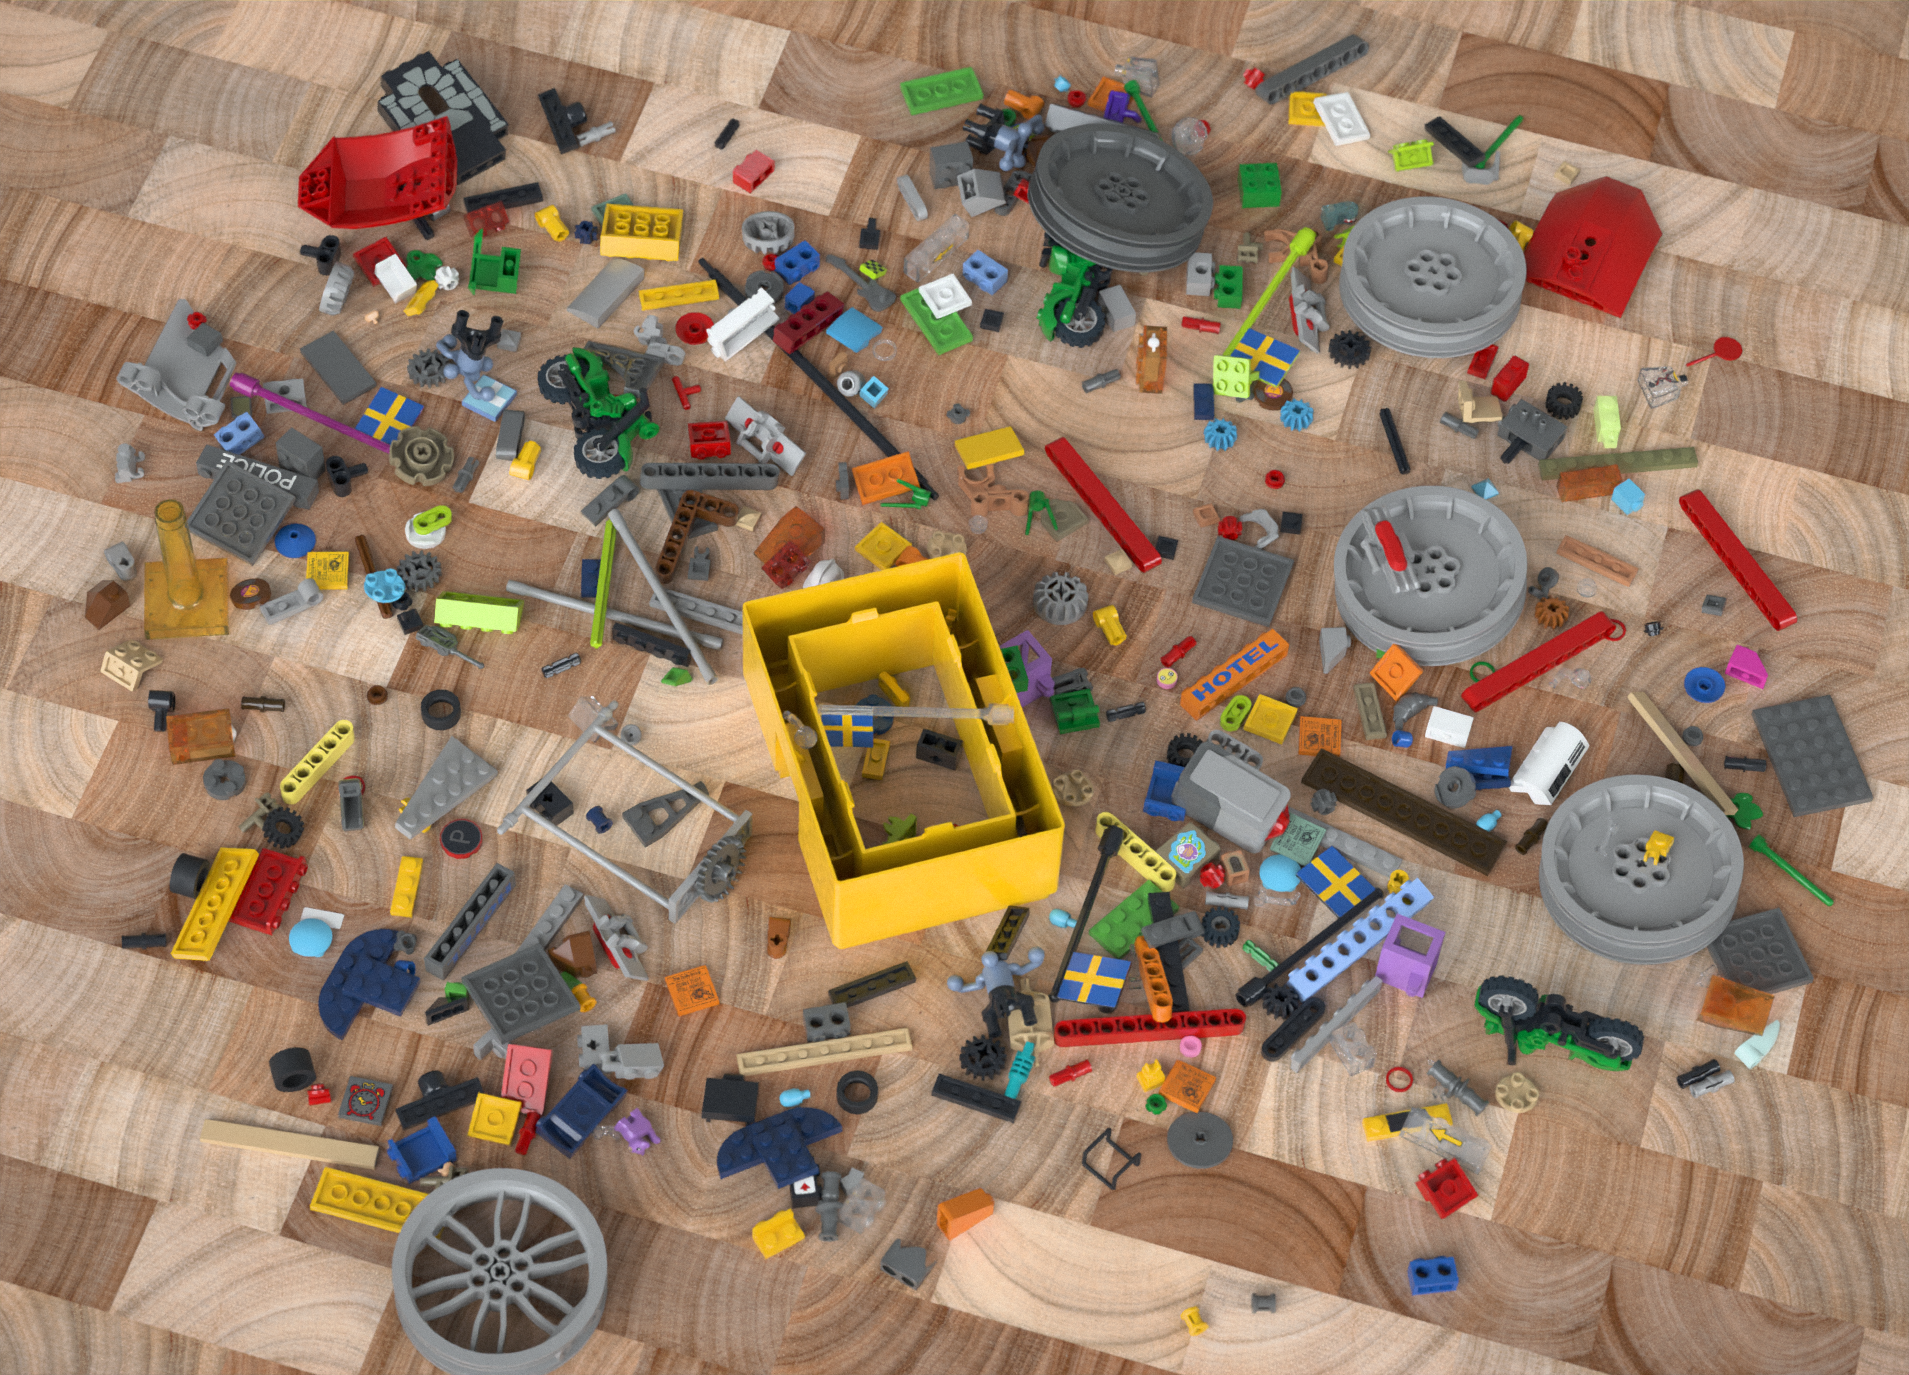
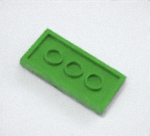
M972 67L900 83V89L911 116L983 99V92Z
M919 288L901 295V302L938 356L973 341L972 334L956 312L937 319L920 294Z
M1148 880L1089 929V935L1115 959L1121 960L1135 948L1136 938L1143 935L1141 929L1152 924L1147 899L1148 893L1162 891ZM1171 900L1174 915L1179 911V906Z

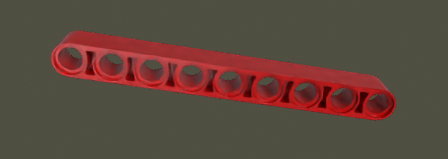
M1060 437L1045 445V452L1048 458L1142 573H1145L1161 565L1162 559L1158 551L1067 439Z
M1696 489L1681 496L1679 504L1684 513L1776 631H1780L1797 623V615L1793 608L1703 492Z
M1600 611L1469 686L1463 691L1461 698L1474 713L1479 712L1605 639V635L1610 636L1615 631L1616 625L1603 611Z
M1221 1009L1172 1013L1171 1019L1167 1022L1156 1021L1152 1014L1062 1020L1055 1025L1054 1043L1059 1047H1078L1180 1040L1185 1036H1195L1197 1038L1237 1036L1244 1031L1246 1015L1240 1009ZM1231 1021H1238L1239 1024H1234ZM1210 1022H1216L1219 1025H1212ZM1193 1023V1024H1196L1197 1026H1196V1027H1191V1026H1189L1188 1024ZM1167 1025H1173L1175 1028H1169ZM1151 1026L1154 1029L1148 1030L1145 1027ZM1124 1028H1130L1132 1031H1126ZM1108 1029L1111 1032L1105 1033L1102 1030ZM1081 1031H1088L1089 1034H1083ZM1065 1032L1068 1035L1062 1036L1059 1033Z

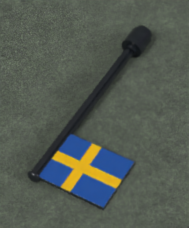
M1109 825L1101 837L1098 846L1101 854L1099 863L1050 995H1048L1049 1000L1053 1003L1064 1000L1117 1009L1133 963L1126 960L1078 953L1076 950L1109 860L1118 855L1122 845L1124 831L1120 827Z
M1333 846L1298 871L1295 876L1338 919L1263 978L1253 977L1241 986L1235 996L1243 1007L1252 1006L1259 1001L1263 994L1267 993L1270 983L1379 898L1382 899L1384 897L1382 889L1374 888Z

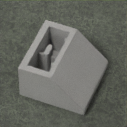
M972 169L957 176L962 205L971 217L1006 203L1002 178L999 172Z

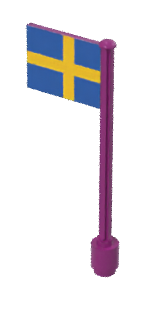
M235 372L230 381V387L249 398H252L254 395L261 396L388 454L392 440H397L400 431L413 427L424 409V405L381 387L354 429L262 388L259 385L260 381L245 373Z

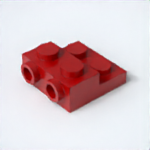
M727 421L688 423L691 458L702 460L706 457L716 456L724 458L731 455Z
M1446 1158L1440 1160L1435 1164V1170L1430 1172L1427 1169L1418 1175L1419 1180L1415 1182L1425 1201L1431 1202L1441 1220L1479 1196L1455 1158L1448 1161Z

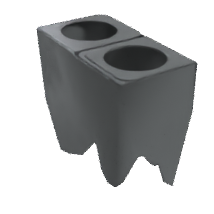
M897 1238L881 1259L880 1270L917 1291L936 1265L937 1260L926 1268V1249L921 1247H902L900 1249L901 1239Z

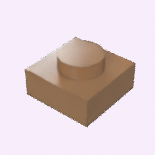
M841 352L829 363V375L836 379L840 374L846 372L848 369V355Z

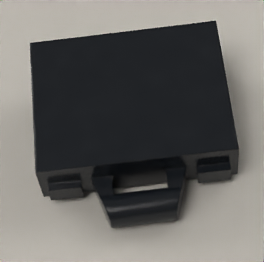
M725 1073L722 1079L706 1078L702 1118L706 1119V1122H711V1119L746 1122V1126L754 1123L759 1082L744 1081L743 1075Z

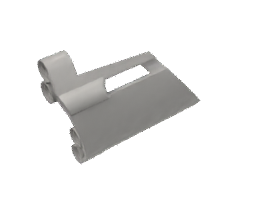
M179 299L145 365L139 362L138 364L124 362L116 379L122 386L138 394L154 407L176 419L189 423L194 429L202 431L206 426L217 424L225 409V403L222 404L220 400L236 366V361L225 347L223 349L220 345L207 357L188 346L186 338L194 330L189 327L187 317L189 314H193L194 311L186 299ZM223 363L227 371L213 398H208L206 393Z

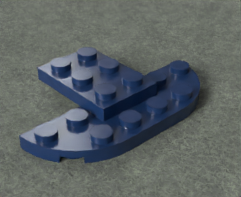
M376 929L357 936L346 946L324 983L318 999L319 1013L325 1028L336 1038L343 1041L364 1002L401 1017L421 983L420 978L387 965L395 950L393 945L397 941V930Z
M796 1107L734 1131L722 1143L717 1154L719 1177L724 1179L764 1163L775 1185L780 1189L818 1174V1166L810 1154L807 1145L843 1132L842 1125L834 1116L823 1110Z

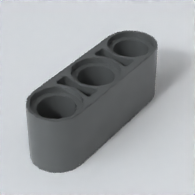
M504 409L496 447V459L513 461L514 458H518L524 427V411Z

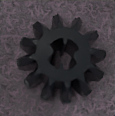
M1276 983L1273 988H1267V993H1264L1262 996V1007L1267 1010V1016L1273 1014L1275 1020L1278 1016L1285 1020L1287 1015L1291 1016L1294 1013V1010L1298 1008V994H1293V987L1287 989L1286 984L1279 987Z

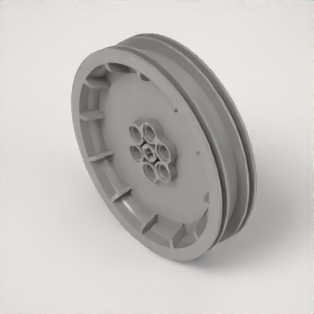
M1404 198L1377 207L1361 218L1353 227L1344 247L1339 290L1343 305L1354 323L1364 333L1382 345L1419 357H1459L1475 353L1492 345L1511 328L1520 309L1526 280V262L1523 251L1513 234L1499 220L1487 212L1470 204L1448 198Z
M1417 486L1384 495L1362 509L1366 510L1387 505L1398 534L1405 533L1413 552L1414 562L1411 565L1421 587L1393 595L1385 575L1373 576L1372 566L1365 550L1360 545L1363 540L1369 539L1360 513L1358 512L1351 519L1342 532L1335 550V598L1339 613L1348 629L1360 642L1377 653V649L1387 652L1394 643L1400 645L1419 666L1450 665L1472 659L1488 651L1498 644L1515 626L1522 613L1526 599V549L1514 523L1503 511L1488 500L1471 492L1452 487ZM1373 547L1381 566L1386 561L1384 551H1379L1376 547Z
M1615 776L1583 787L1567 798L1555 811L1547 825L1543 838L1539 866V886L1542 899L1552 919L1568 937L1583 948L1604 958L1622 963L1638 965L1668 963L1686 958L1704 949L1727 927L1738 901L1744 869L1743 851L1737 832L1730 820L1716 804L1700 792L1677 781L1658 776ZM1654 830L1674 837V843L1666 857L1660 855L1657 865H1654L1653 857L1648 858L1647 862L1644 861V854L1647 851L1646 844Z

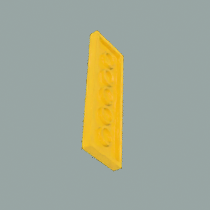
M220 847L172 949L171 955L175 959L210 961L259 856L255 849Z
M325 1167L310 1204V1209L400 1233L409 1215L429 1194ZM444 1226L441 1229V1231L435 1236V1238H437L438 1240H440L442 1236Z

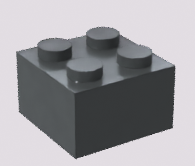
M968 141L930 147L929 174L934 189L958 186L957 176L973 168V157Z
M291 427L276 442L280 468L316 480L326 471L323 448Z

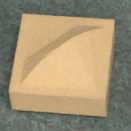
M743 506L738 514L736 525L754 531L762 517V513Z
M1123 549L1105 556L1104 560L1114 575L1132 568L1133 564Z

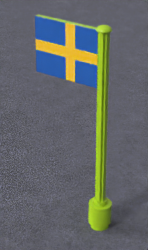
M1307 227L1297 232L1289 245L1291 253L1223 353V356L1250 359V370L1259 371L1258 380L1276 388L1299 356L1300 350L1250 328L1298 256H1305L1315 242V232Z

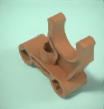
M1281 228L1264 232V240L1266 242L1280 240L1287 245L1281 252H1269L1268 262L1270 264L1285 262L1291 253L1289 245L1297 234L1296 232ZM1312 228L1311 230L1316 234L1315 242L1305 256H1298L1300 267L1309 266L1310 277L1314 283L1323 284L1328 280V263L1323 259H1318L1317 255L1322 250V232Z
M992 464L986 465L987 477L980 481L968 479L964 475L965 467H957L958 486L971 499V515L973 517L984 518L988 515V511L1011 510V513L1016 516H1024L1028 513L1029 494L1025 490H1007L1004 485H994L995 475Z

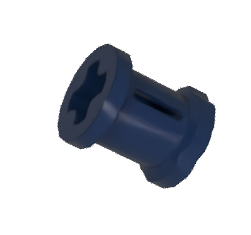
M595 806L586 814V819L594 824L598 834L605 833L613 825V821L605 816L601 806Z

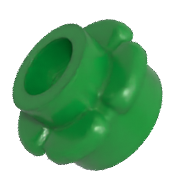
M1153 1094L1146 1100V1110L1154 1115H1160L1167 1108V1103L1160 1094Z

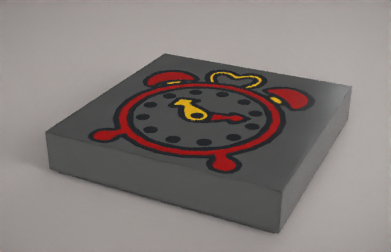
M350 1076L338 1117L382 1126L393 1091V1084Z

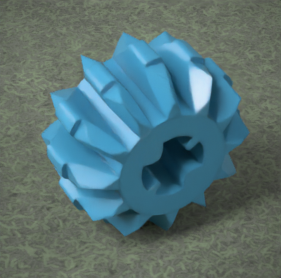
M1293 398L1292 402L1286 401L1285 406L1281 408L1280 420L1284 423V428L1290 427L1291 432L1294 429H1297L1299 432L1302 428L1307 429L1309 424L1313 422V408L1310 407L1309 402L1303 403V399L1296 401Z
M1217 418L1213 422L1209 421L1204 429L1205 443H1209V448L1216 447L1217 451L1220 448L1224 451L1228 447L1232 448L1237 440L1236 426L1232 425V421L1226 422L1224 418L1221 421Z

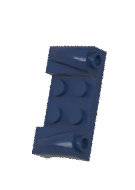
M594 1063L588 1070L584 1069L581 1072L576 1084L546 1117L542 1116L535 1125L537 1127L536 1133L569 1159L582 1147L585 1140L606 1116L613 1112L621 1103L628 1091L610 1081Z

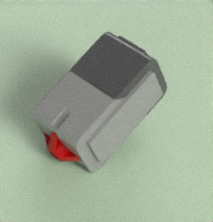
M1213 730L1209 733L1207 742L1199 745L1180 774L1171 797L1172 805L1184 808L1186 815L1209 829H1213L1214 832L1246 851L1256 854L1263 849L1269 839L1281 836L1290 823L1288 802L1291 793L1287 787L1260 772L1263 763V757L1260 753L1221 730ZM1213 740H1216V741H1218L1220 744H1219V745H1216V744H1214L1212 741H1213ZM1248 762H1254L1256 766H1251Z

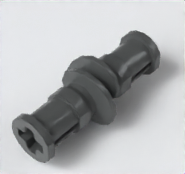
M1440 1060L1427 1072L1428 1076L1432 1075L1444 1088L1449 1090L1446 1095L1447 1098L1455 1095V1098H1459L1464 1105L1466 1104L1475 1112V1116L1478 1117L1489 1104L1488 1100L1484 1101L1472 1088L1467 1086L1470 1081L1469 1078L1461 1081L1462 1077L1457 1078L1453 1072H1450L1441 1064Z
M824 1172L821 1175L823 1179V1200H819L816 1206V1212L821 1215L822 1222L819 1240L834 1242L839 1240V1235L837 1234L838 1209L844 1208V1204L838 1202L841 1174L838 1172Z

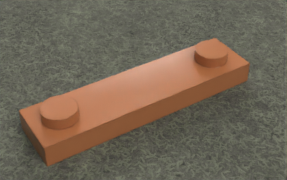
M1567 535L1563 538L1556 554L1627 587H1630L1639 570L1637 567Z

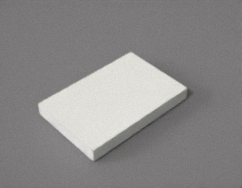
M1348 92L1314 99L1313 103L1336 146L1369 140L1371 135Z

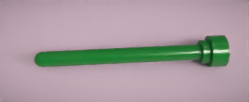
M1137 80L1127 82L1124 85V90L1130 97H1133L1148 129L1159 133L1139 94L1140 86Z
M1522 115L1516 116L1485 151V160L1473 168L1485 169V163L1523 121Z
M1759 834L1753 839L1749 845L1750 849L1766 855L1825 905L1832 906L1834 904L1832 898L1770 849L1764 837Z

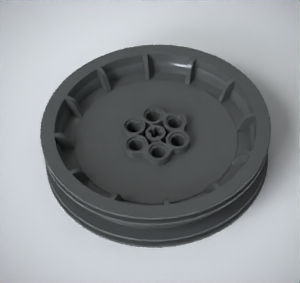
M1106 124L1074 126L1050 137L1040 150L1036 168L1030 179L1027 192L1029 206L1035 219L1056 242L1088 261L1108 268L1129 272L1163 271L1186 262L1197 251L1213 210V197L1209 184L1200 170L1186 156L1153 136L1130 128Z

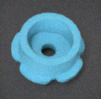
M1060 75L1054 79L1056 82L1054 86L1060 92L1069 91L1068 88L1071 84L1063 76Z

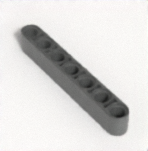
M1355 34L1349 35L1261 82L1256 88V95L1268 104H1275L1290 96L1291 93L1298 92L1363 57L1369 50V44Z
M646 463L641 468L640 485L645 489L773 490L778 485L780 470L774 464Z

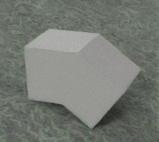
M851 1168L849 1174L840 1179V1187L846 1196L859 1190L864 1181V1172Z

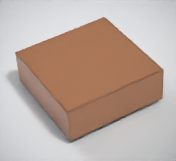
M1212 503L1193 508V514L1200 528L1219 522L1220 518Z

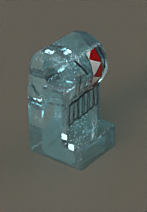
M1354 202L1322 206L1320 218L1326 231L1334 230L1335 225L1355 223L1359 208Z

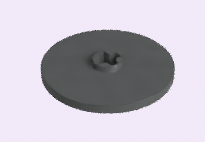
M1199 1111L1198 1114L1189 1112L1181 1115L1171 1124L1167 1134V1145L1173 1157L1180 1163L1192 1168L1206 1169L1217 1166L1227 1159L1232 1151L1233 1135L1230 1127L1220 1117Z

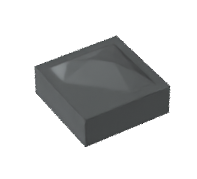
M1707 594L1701 613L1722 616L1727 598Z

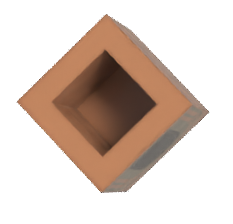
M1228 851L1221 855L1219 864L1225 870L1224 879L1227 886L1247 882L1250 870L1242 851Z

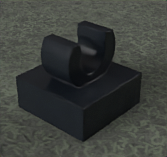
M416 608L397 615L398 623L404 635L423 628L422 620Z

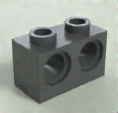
M846 1002L803 1009V1023L807 1042H819L831 1038L838 1039L850 1035L851 1024ZM834 1021H841L842 1023H841V1024H835V1023H833V1022H834ZM818 1024L820 1027L815 1028L812 1025Z

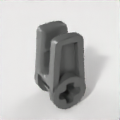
M1078 668L1053 677L1052 680L1055 682L1054 695L1085 689L1092 691L1093 686L1088 681L1087 670L1085 668Z

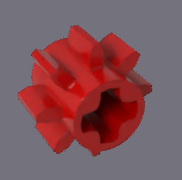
M1253 67L1252 70L1247 68L1243 74L1244 78H1246L1244 83L1255 90L1261 82L1265 81L1263 78L1266 74L1256 67Z
M1226 516L1222 521L1218 522V535H1223V538L1233 541L1238 538V535H1242V522H1237L1236 517Z
M1208 863L1200 870L1199 881L1204 888L1209 886L1215 889L1225 881L1223 878L1225 877V870L1220 864L1216 866L1213 863Z

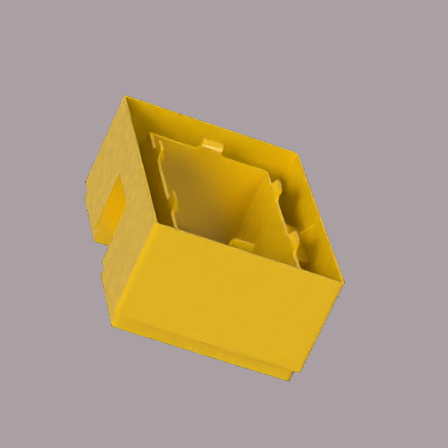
M958 552L751 600L743 604V675L775 771H778L780 779L791 776L799 800V844L832 943L837 948L845 949L1006 909L1008 906H1018L1046 899L1050 894L1058 890L1065 823L965 554ZM949 609L957 611V625L953 635H950L945 622ZM934 665L960 740L963 741V748L989 819L959 827H954L952 822L924 828L925 833L922 836L865 849L852 812V807H855L848 783L841 780L814 696H817L819 692L878 679V674L886 671L889 675H895ZM1016 816H1023L1028 836L1018 837Z

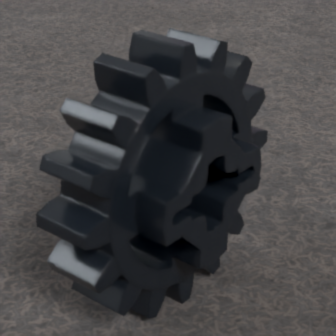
M1351 330L1347 334L1341 331L1340 336L1334 334V339H1330L1328 348L1330 359L1335 358L1334 364L1341 363V368L1345 365H1348V369H1351L1353 365L1359 368V363L1365 365L1366 360L1370 358V341H1365V335L1358 336V331L1355 334H1352Z
M984 1034L981 1035V1039L973 1036V1042L966 1040L965 1046L961 1047V1054L959 1055L961 1069L966 1068V1075L972 1073L974 1080L978 1076H981L982 1081L985 1080L986 1076L992 1080L994 1073L999 1076L1001 1069H1005V1062L1007 1060V1054H1004L1005 1047H1000V1040L993 1042V1036H990L989 1039H985Z

